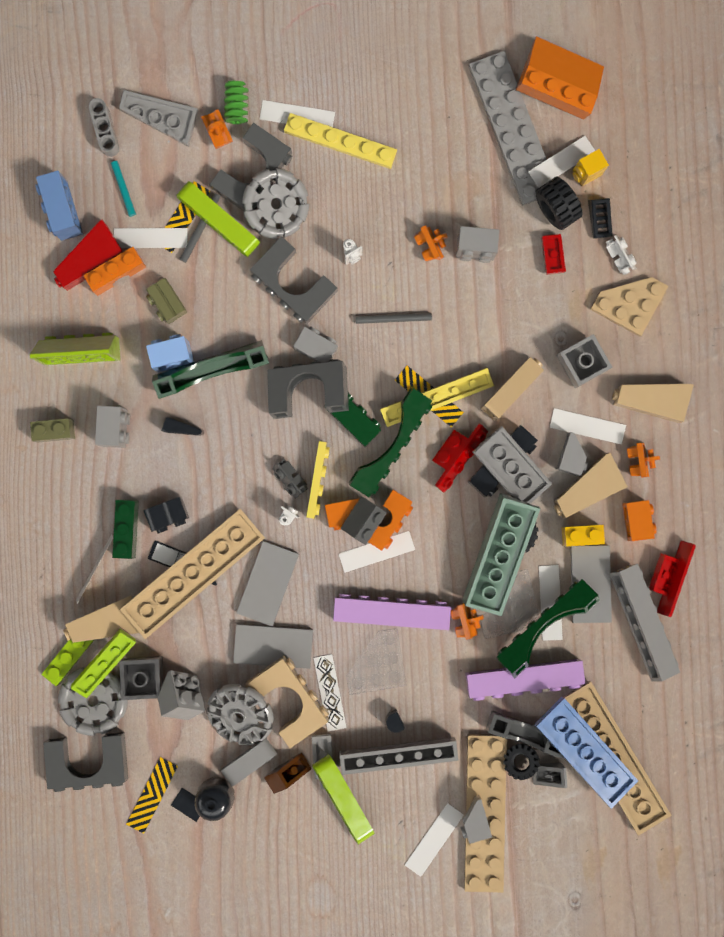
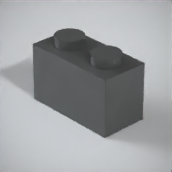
M361 496L340 529L366 545L387 512Z

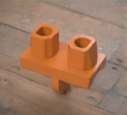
M219 109L201 117L215 149L233 142Z
M426 225L421 227V231L414 238L419 246L426 242L429 246L427 250L422 252L424 260L431 261L444 258L441 249L446 247L444 240L448 238L447 233L441 234L439 229L432 232L431 227Z
M636 443L637 446L627 448L628 458L638 457L639 465L630 466V475L641 476V478L649 477L647 462L649 461L650 469L656 468L655 460H660V456H654L653 449L647 450L648 457H646L645 443Z
M464 603L451 610L452 619H461L462 623L461 626L455 627L457 637H465L468 640L478 635L477 629L481 628L479 621L484 619L483 615H477L476 609L471 610V607L465 606Z

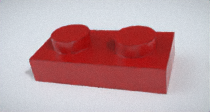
M561 234L542 236L546 275L565 273L566 267Z

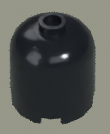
M212 777L205 780L198 788L194 800L195 809L204 820L218 821L224 818L232 808L235 800V791L226 779Z

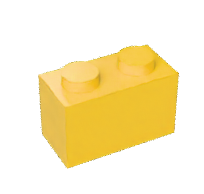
M598 149L579 159L574 167L573 177L581 186L602 176L609 166L601 150Z
M604 525L561 527L562 546L605 544Z

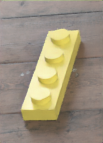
M319 441L307 518L315 519V515H319L321 504H317L318 496H322L324 485H320L321 477L325 478L327 466L323 465L324 459L329 457L330 447H327V442Z

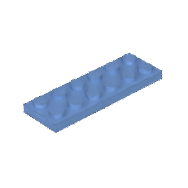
M561 697L534 724L611 809L638 782L636 777L565 698Z

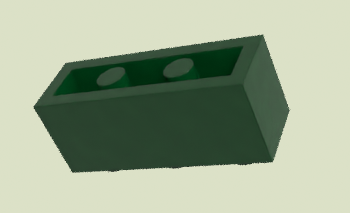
M348 393L349 411L333 412L330 414L366 447L381 432L379 429L381 425L374 418L370 420L365 415L367 411L360 404L356 406L352 402L354 398Z
M115 500L112 558H136L139 501Z

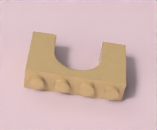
M283 655L246 682L245 687H251L263 696L278 687H288L298 693L303 704L301 712L291 721L280 727L279 734L289 748H292L328 723L329 712L324 705L320 706L316 693L312 689L309 690L305 685L307 682L301 673L298 675L294 668L296 666L293 661Z

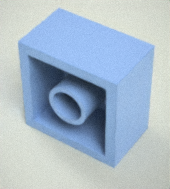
M180 334L170 336V340H153L150 342L151 345L146 346L153 370L159 373L194 362L190 343L184 336L181 337Z

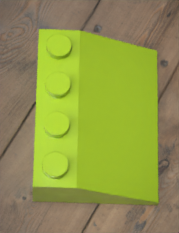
M102 333V336L83 334V337L75 338V335H65L64 339H56V336H46L45 340H38L30 353V359L43 365L120 361L119 337L113 333Z

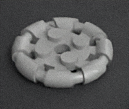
M275 168L272 171H269V169L263 170L252 178L253 181L250 185H247L242 199V204L245 207V211H243L244 216L252 229L255 228L264 237L277 239L280 236H283V238L288 237L298 231L300 224L305 222L309 211L307 190L300 179L297 180L290 171ZM271 178H275L276 184L270 185ZM288 182L292 185L290 189L285 187ZM258 186L262 188L259 193L256 192ZM295 197H299V205H296ZM274 198H277L280 202V206L277 209H273L271 206V201ZM257 202L258 210L252 209V203ZM292 214L296 216L293 222L289 219ZM261 218L266 221L264 225L260 223ZM275 223H280L281 229H276Z
M84 667L79 668L67 677L68 680L60 688L58 703H60L61 710H59L60 715L69 727L72 726L80 734L95 736L96 733L105 734L114 729L119 724L120 718H123L126 713L128 700H121L120 678L112 673L105 677L110 682L109 685L106 686L101 682L89 695H95L98 698V704L93 706L88 701L89 696L86 699L71 689V684L85 669ZM112 693H117L118 700H113ZM68 701H73V708H69ZM110 709L114 711L112 717L107 714ZM78 715L84 719L82 723L76 720ZM99 719L100 725L94 726V720Z
M242 684L224 685L222 689H216L208 700L207 716L210 724L217 729L216 732L221 737L230 742H238L239 745H254L259 740L263 741L272 731L274 715L270 704L264 701L265 697L251 687H242ZM235 713L241 714L243 718H238Z

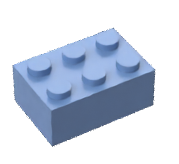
M58 170L37 176L38 184H35L38 195H41L43 199L41 207L44 214L47 213L49 219L46 221L48 230L53 232V235L57 236L61 241L83 235L68 181Z

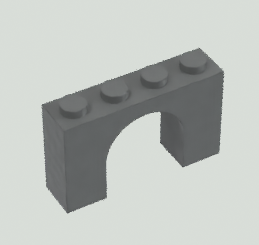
M253 122L243 137L244 144L265 159L266 169H269V171L275 170V168L282 169L284 165L287 166L293 157L291 148ZM220 169L210 183L211 189L242 211H245L242 199L245 188L250 183L239 182ZM271 178L270 185L273 182V180L275 181V178ZM258 186L256 192L259 193L262 188ZM257 202L252 203L253 210H257Z
M281 236L250 269L253 274L251 277L258 284L262 282L267 287L265 290L272 297L276 295L281 300L279 303L286 310L290 308L295 313L293 316L300 323L304 321L308 324L338 292V288L323 275L304 294L292 295L285 292L279 285V273L296 254V249Z
M332 359L326 363L316 361L310 365L276 366L274 369L267 370L269 414L273 419L293 417V391L300 382L306 379H318L323 382L325 407L330 413L349 411L347 367L343 361Z
M125 732L105 734L102 737L103 764L101 769L93 774H82L72 767L69 760L67 738L48 739L43 742L47 790L53 789V792H61L65 788L73 787V790H81L85 786L101 788L104 787V784H111V786L116 787L123 785L128 780Z

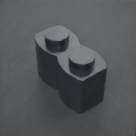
M177 497L143 510L151 532L157 531V534L167 531V526L172 524L175 527L186 524L185 520L189 518L182 497Z

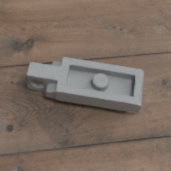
M331 734L312 735L313 764L328 754L332 758ZM314 771L315 779H319ZM320 781L321 789H325Z

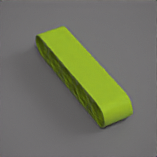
M188 181L176 194V197L244 256L249 257L260 244V241L192 182Z
M328 754L312 764L314 771L356 843L359 845L375 833L331 756Z

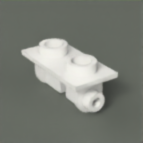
M615 235V241L613 239L606 241V248L612 258L617 255L620 256L614 263L619 272L624 276L630 272L629 268H632V270L637 269L635 266L637 261L633 254H628L626 250L628 245L625 239Z
M351 239L345 240L343 243L345 264H355L361 259L362 246L357 247Z
M289 505L287 507L281 506L284 511L279 517L280 524L284 526L290 525L295 517L300 518L296 515L298 511Z

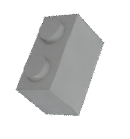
M304 327L293 346L294 349L317 362L326 363L332 360L338 350L337 341L329 336L326 338L320 336V332L313 327L309 329Z

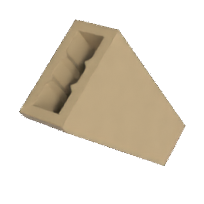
M530 357L481 409L493 421L499 419L544 371L542 363L536 358L532 359Z
M621 385L613 392V405L676 423H682L685 420L694 385Z
M606 453L554 500L556 504L554 509L558 516L561 515L562 518H567L628 487L611 453Z
M130 595L65 624L66 629L63 632L67 641L71 639L72 643L109 638L113 637L119 629H122L129 635L139 633L120 611L123 606L132 600V596Z

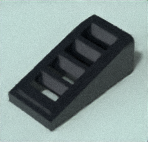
M610 198L588 200L593 239L612 237ZM596 205H603L604 208L596 209ZM604 212L605 216L596 217V213ZM605 220L606 224H597V221ZM607 228V231L598 232L597 229Z
M169 417L165 419L161 430L162 432L173 434L204 435V430Z

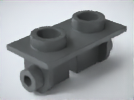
M283 459L272 468L275 477L283 482L286 486V491L291 496H294L295 499L308 489L307 483L299 474L294 478L292 477L296 470L289 461Z

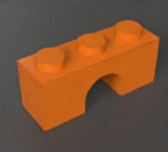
M131 247L83 276L93 293L99 296L114 287L113 283L118 279L128 275L131 277L145 269L146 265L137 250Z
M392 490L383 504V507L391 512L392 520L387 526H378L368 543L381 551L384 548L388 549L393 541L391 539L394 532L398 533L403 525L401 522L404 515L408 517L414 508L411 506L412 501Z

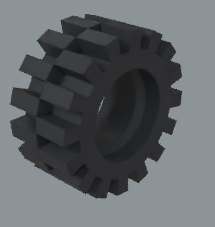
M517 744L507 750V753L504 755L505 760L503 761L504 769L508 772L509 776L514 777L513 779L525 780L537 773L540 759L536 750L532 749L533 747L527 744ZM519 754L525 755L529 760V765L524 770L518 769L514 764V759Z

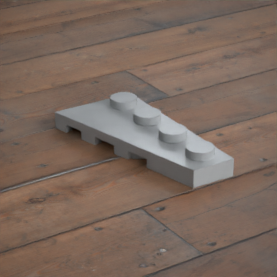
M127 90L123 91L119 106L122 112L189 147L198 114L197 108Z

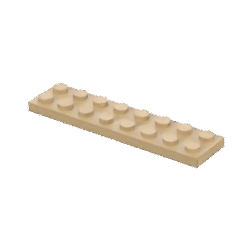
M239 509L123 606L120 611L142 637L146 639L265 539V537L244 512Z
M589 681L580 686V688L565 695L563 698L567 700L638 780L618 802L637 835H641L672 816L592 682Z
M468 734L466 813L475 796L480 795L492 838L469 844L468 838H465V892L504 893L506 771L503 761L505 760L504 755L507 753V739L496 735Z

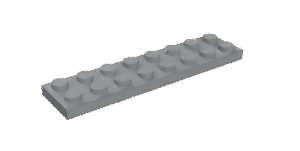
M505 51L470 63L468 67L523 206L537 201L535 191L538 189V186L528 171L547 159L521 92L516 90L517 82Z

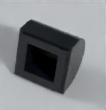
M395 709L387 714L386 725L391 732L398 733L405 729L398 710Z

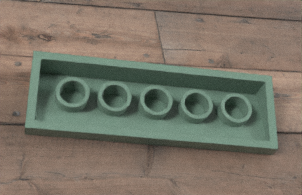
M502 493L499 494L462 599L465 606L502 616L539 515V506L520 501Z

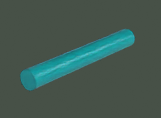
M113 161L110 164L129 217L135 216L136 212L118 161Z

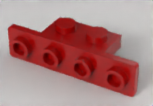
M479 423L469 438L453 430L432 459L435 464L445 470L435 484L443 493L452 486L453 480L463 471L466 462L474 455L472 451L485 440L488 430Z
M681 541L675 558L660 553L649 586V590L662 594L657 613L672 617L694 554L695 544Z

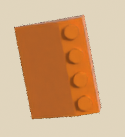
M536 36L516 90L584 120L592 113L598 97L604 66Z

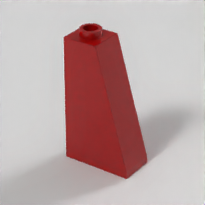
M103 219L92 228L53 271L56 275L54 280L59 288L63 287L67 291L86 280L83 275L123 253V250Z

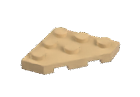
M650 277L601 291L590 310L640 337L668 286Z

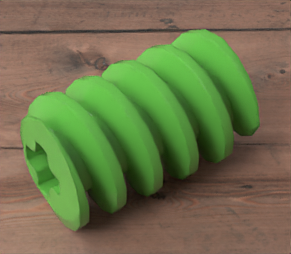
M228 81L225 83L226 90L224 94L226 98L224 102L226 105L224 110L226 112L224 113V118L227 123L242 124L248 122L247 118H243V116L248 115V111L243 110V108L248 107V104L243 101L248 100L249 97L243 95V93H248L249 90L243 87L246 85L243 81Z

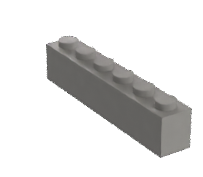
M627 565L609 573L651 682L664 681L680 673L678 662L673 655L671 644L666 637L664 626L660 622L657 608L653 604L650 590L646 586L643 572L639 565Z
M455 737L340 751L342 775L459 761Z

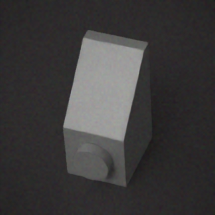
M569 432L567 433L556 469L575 476H581L582 473L586 472L588 466L586 462L587 457L575 433Z
M480 795L475 796L463 818L464 826L461 827L463 838H468L469 844L492 838Z

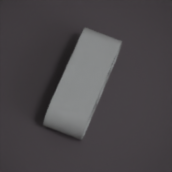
M94 98L89 103V111L98 144L106 156L113 157L119 152V144L110 111L102 99ZM97 107H103L101 112H95ZM107 124L108 128L105 131H101V126ZM107 143H113L110 149H105Z
M266 738L231 761L220 771L230 785L234 786L277 755V752Z

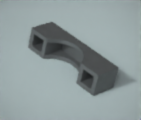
M491 711L486 726L488 733L525 743L559 758L563 757L535 725Z

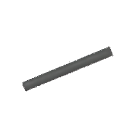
M214 193L211 199L217 204L221 196ZM200 219L179 259L184 263H187L207 224L202 219Z
M432 313L356 316V324L432 321Z

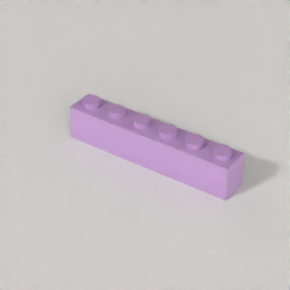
M339 594V597H335L333 621L449 630L451 607L447 605V602L435 601V604H427V600H416V603H409L408 599L397 598L396 602L389 601V597H378L377 600H371L370 596L365 595L351 598L350 594Z
M581 659L531 664L515 679L505 668L465 673L468 696L473 698V701L484 700L485 696L502 698L504 694L509 693L512 696H520L525 691L536 694L541 693L542 689L559 691L561 687L569 686V689L580 688L581 684H585L583 661Z

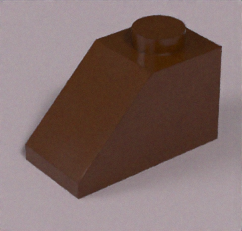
M301 752L276 767L264 779L273 794L288 789L312 768Z

